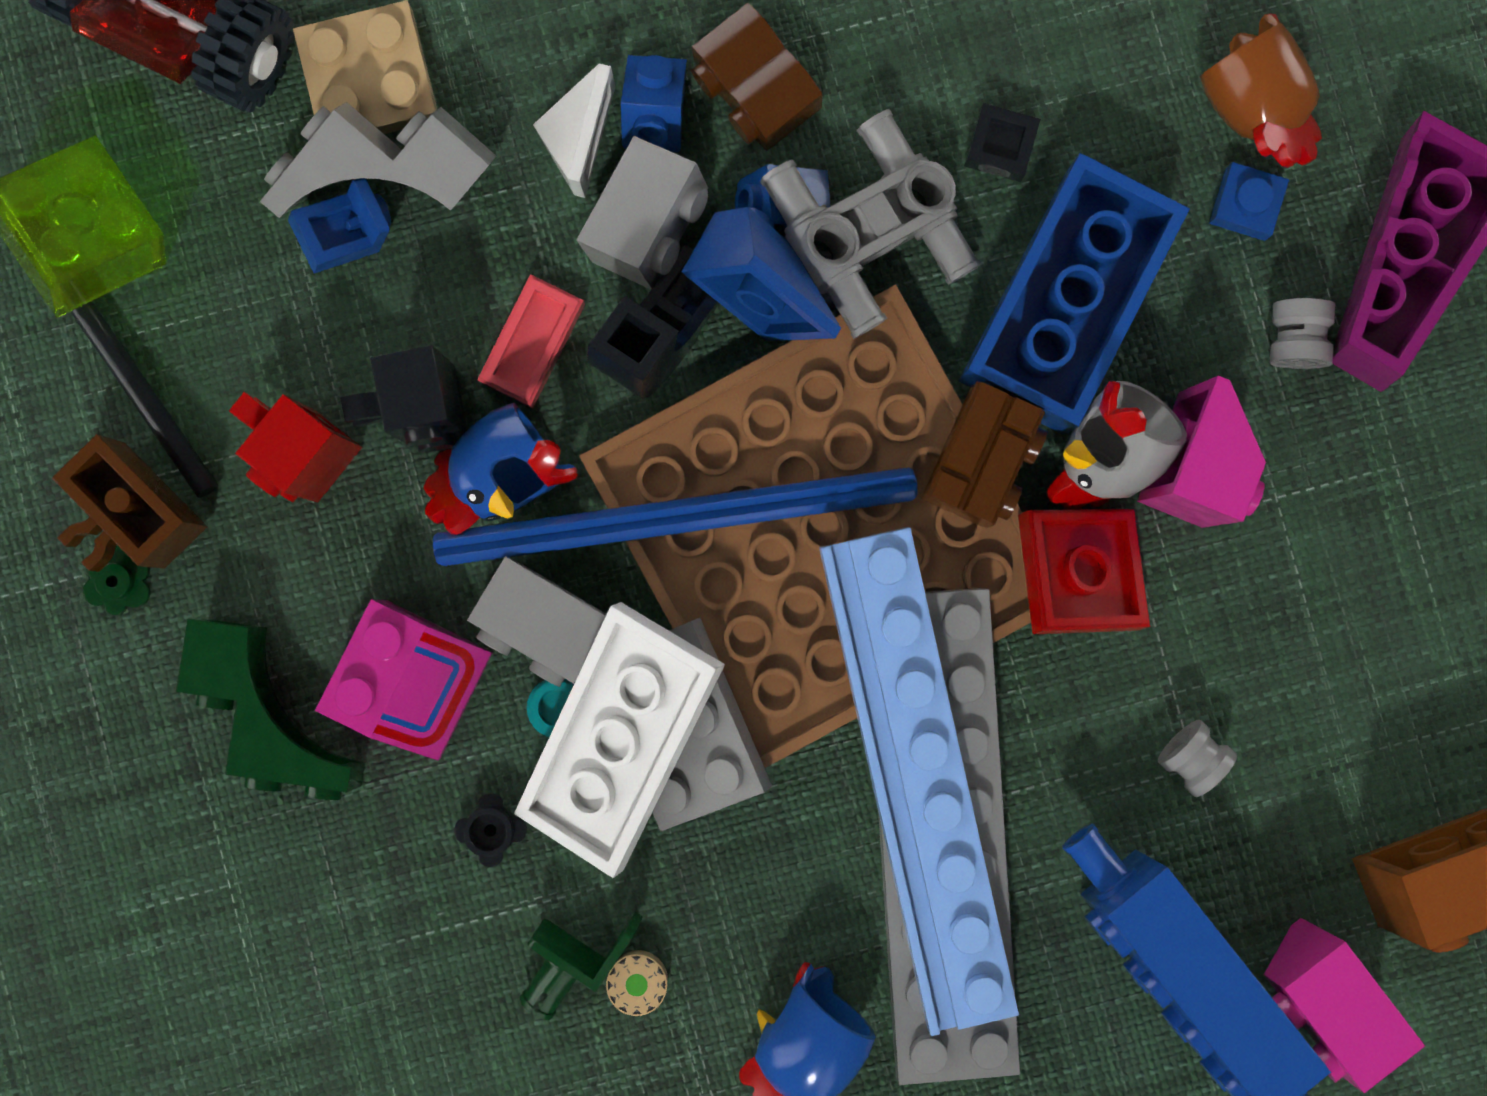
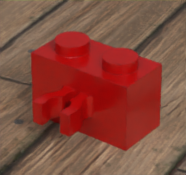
M243 392L229 409L230 413L253 429L252 433L235 453L251 466L245 475L254 484L273 497H277L280 494L293 503L298 497L318 503L362 449L358 443L319 412L284 394L270 408L260 399L253 398L248 393Z

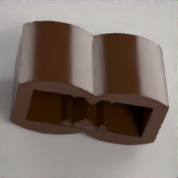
M746 3L692 46L694 62L696 64L691 69L693 77L711 99L719 94L732 108L733 111L728 114V119L739 136L747 144L756 140L768 151L822 108L823 94L800 62L784 47L765 19L749 3Z

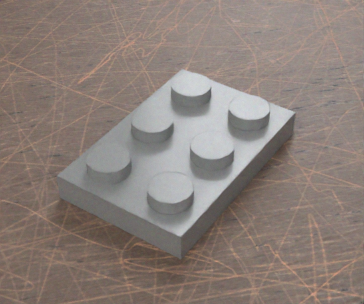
M700 617L669 630L718 660ZM723 670L652 813L660 832L765 793L772 787Z

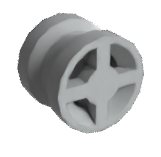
M1196 720L1185 726L1169 741L1160 753L1158 763L1168 772H1177L1184 779V788L1192 796L1199 797L1213 789L1229 773L1237 760V753L1228 745H1218L1210 737V728L1202 720Z

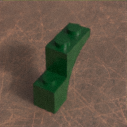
M187 619L176 692L197 695L195 705L205 708L233 710L234 701H236L225 775L245 777V788L260 791H281L282 783L305 786L304 796L322 800H341L342 792H349L362 786L365 762L351 760L334 754L315 743L293 723L279 703L270 681L266 663L265 640L267 627L212 619Z

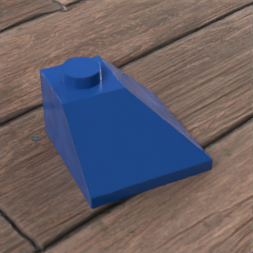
M752 207L715 212L681 272L765 341L835 339L841 329L839 323L790 243L774 229L775 224L773 220L762 211Z

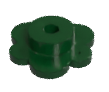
M116 546L112 559L102 570L95 572L89 571L86 568L90 579L83 587V596L89 604L94 606L104 605L108 614L121 615L127 610V607L137 608L148 602L151 592L149 585L144 580L149 577L150 568L137 566L119 546ZM115 577L118 579V583L116 586L113 585V579Z

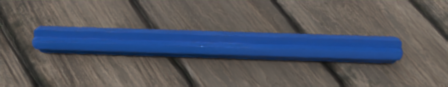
M907 467L468 528L458 535L450 534L448 531L439 532L433 536V550L437 564L443 566L499 559L505 556L528 555L909 502L917 498L918 486L914 470Z

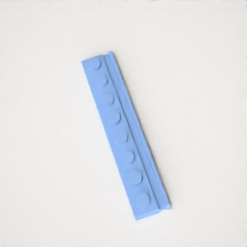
M900 528L819 547L927 1029L931 1036L939 1035L941 1030L954 1027L960 1030L1018 1016L1019 1012L911 528Z

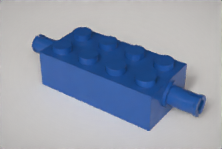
M1093 823L1078 830L1064 843L1062 847L1065 852L1071 855L1092 882V885L1080 894L1092 909L1084 916L1100 938L1108 946L1111 945L1122 958H1125L1127 955L1130 956V959L1122 964L1126 971L1146 994L1149 993L1162 1009L1168 1006L1161 1012L1162 1016L1185 1043L1188 1042L1202 1058L1199 1062L1224 1092L1227 1091L1230 1096H1309L1307 1092L1331 1073L1168 867L1136 849L1121 860L1100 835L1098 828Z

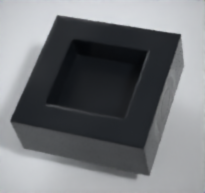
M983 103L964 166L1021 182L1026 174L1041 119Z

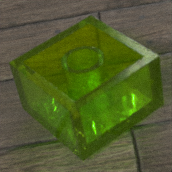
M96 135L0 177V236L56 318L166 265L163 232Z

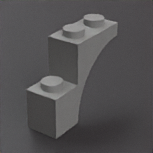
M349 103L342 104L332 112L323 106L301 131L300 134L308 142L294 158L286 152L265 176L264 180L272 187L260 202L280 218L294 208L305 195L318 188L343 180L365 178L388 180L408 185L438 200L449 210H452L491 164L496 155L442 107L433 112L429 118L420 111L416 113L396 138L405 146L401 150Z

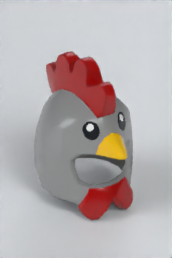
M1109 381L1104 390L1089 406L1079 427L1075 428L1068 438L1063 451L1065 470L1048 488L1047 495L1053 503H1060L1064 510H1079L1086 504L1091 508H1097L1107 503L1111 498H1130L1154 483L1178 459L1186 443L1187 436L1182 422L1163 401L1144 388L1127 381Z

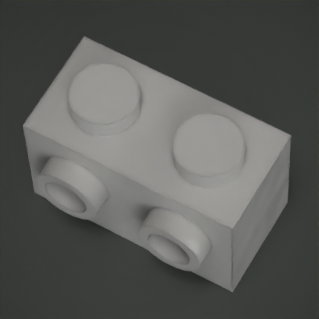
M633 136L576 239L591 262L652 290L661 274H668L675 264L680 250L679 241L689 223H695L705 209L708 199V186L697 163Z
M505 556L467 621L481 629L476 636L479 641L508 656L512 648L533 659L528 668L530 671L560 687L564 679L575 683L607 614L515 559Z

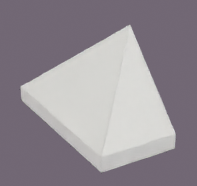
M600 63L533 124L573 194L586 198L616 87L611 66Z

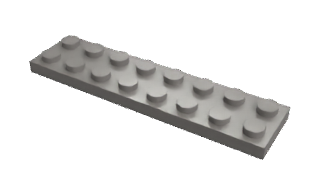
M988 588L925 592L1015 995L990 592ZM878 812L895 1074L898 1084L908 1085L1020 1075L1016 1016L960 1030L954 1027L941 1030L939 1035H930L925 1021Z

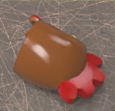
M1264 14L1259 23L1258 36L1241 32L1236 34L1229 44L1230 54L1205 71L1200 76L1205 95L1218 115L1241 137L1254 140L1258 152L1263 157L1272 155L1281 166L1286 168L1293 166L1295 163L1307 165L1316 159V143L1322 139L1321 130L1311 114L1320 97L1319 88L1314 74L1294 37L1283 23H1280L1276 14Z

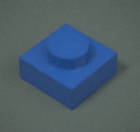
M1232 162L1225 168L1209 224L1263 241L1267 240L1273 235L1289 179Z

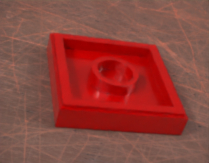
M1134 509L1027 510L1018 515L1032 634L1138 631L1150 627Z

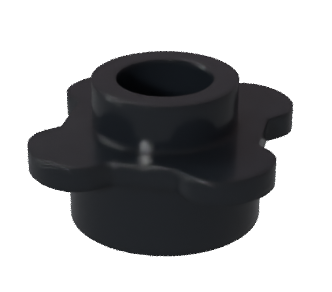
M489 793L479 799L478 808L468 818H461L457 821L454 827V834L459 842L465 843L470 851L478 855L479 862L482 865L494 867L502 862L503 852L513 842H521L526 837L527 824L520 817H513L503 807V799L499 795ZM489 824L496 827V833L493 836L488 835L485 831L486 826Z

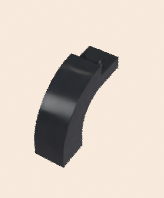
M684 245L680 250L670 272L661 276L639 305L624 296L588 344V363L642 399L653 394L677 368L696 343L702 327L720 304L681 272L693 252V249L687 245Z

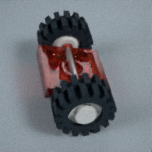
M29 0L28 2L38 11L72 27L73 32L179 84L192 74V78L197 80L195 86L199 90L243 112L247 111L249 113L255 110V106L261 107L266 103L265 94L271 96L276 90L274 82L277 77L282 79L285 73V69L282 68L283 62L289 60L292 50L288 49L287 46L294 41V32L290 31L294 23L293 19L288 17L289 13L265 0Z

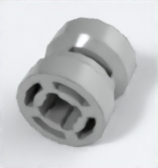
M1315 298L1285 299L1273 303L1272 323L1278 328L1277 340L1271 344L1270 364L1276 367L1292 369H1314L1333 365V344L1328 340V328L1335 323V303L1330 300Z

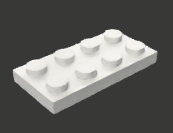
M622 602L610 606L514 814L610 877H616L624 870L725 664Z

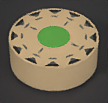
M642 950L629 951L619 957L608 974L606 981L608 997L611 1003L622 1013L631 1016L649 1014L659 1007L666 995L668 975L664 964L652 953Z

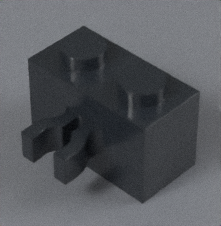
M433 345L371 357L370 361L376 391L340 397L345 422H353V426L361 427L383 421L384 431L387 434L406 443L407 446H417L419 453L451 448L454 446L453 438L462 436L468 430L455 365Z

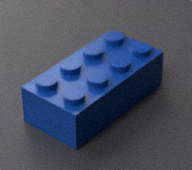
M1079 153L1062 178L958 381L969 387H972L977 381L983 382L1008 393L1011 397H1017L1043 409L1045 414L1041 424L1062 435L1079 427L1190 208Z

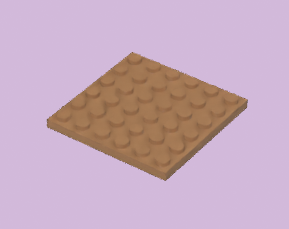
M897 285L873 296L882 313H885L888 319L858 338H852L851 331L840 314L835 317L841 327L835 339L792 340L579 455L608 509L907 467L914 470L918 494L917 498L909 502L625 541L672 628L674 629L699 617L701 618L718 660L725 664L723 672L764 768L857 718L819 547L910 527L925 592L988 588L990 592L993 643L1031 623L1018 515L1022 513L1019 505H1016L1007 521L998 517L994 526L985 528L921 499L963 404Z

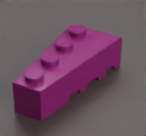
M1426 111L1420 114L1401 138L1333 346L1334 365L1380 392L1404 375L1487 246V145Z

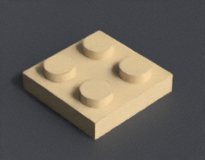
M408 0L293 28L314 115L323 106L332 112L335 108L347 102L383 134L403 130L418 111L429 118L437 110L413 10Z

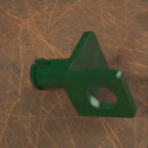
M637 912L633 914L605 958L551 921L543 919L527 945L546 960L527 989L520 995L521 1004L530 1012L541 994L546 993L547 996L535 1016L543 1020H550L556 1014L557 1008L576 980L596 992L633 938L643 916Z

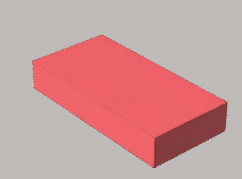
M530 274L477 380L481 384L533 409L585 306L584 300Z

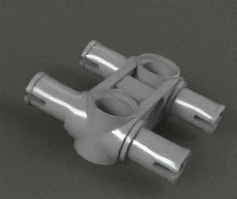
M890 109L874 115L857 129L858 134L863 137L884 173L879 181L827 208L826 205H818L797 170L794 160H788L766 173L760 180L761 185L766 188L788 225L784 230L786 234L784 238L790 243L820 293L829 294L851 331L853 339L858 338L888 319L885 313H882L859 274L863 270L862 266L913 238L917 241L924 240L946 277L945 280L948 285L982 265L980 260H977L954 221L958 217L956 213L958 208L953 202L956 195V185L952 175L944 166L937 162L929 161L921 153L914 154L892 117L893 114ZM912 189L916 190L924 197L927 206L919 203L916 200L912 193ZM814 240L821 241L829 247L833 260L819 254L814 245Z

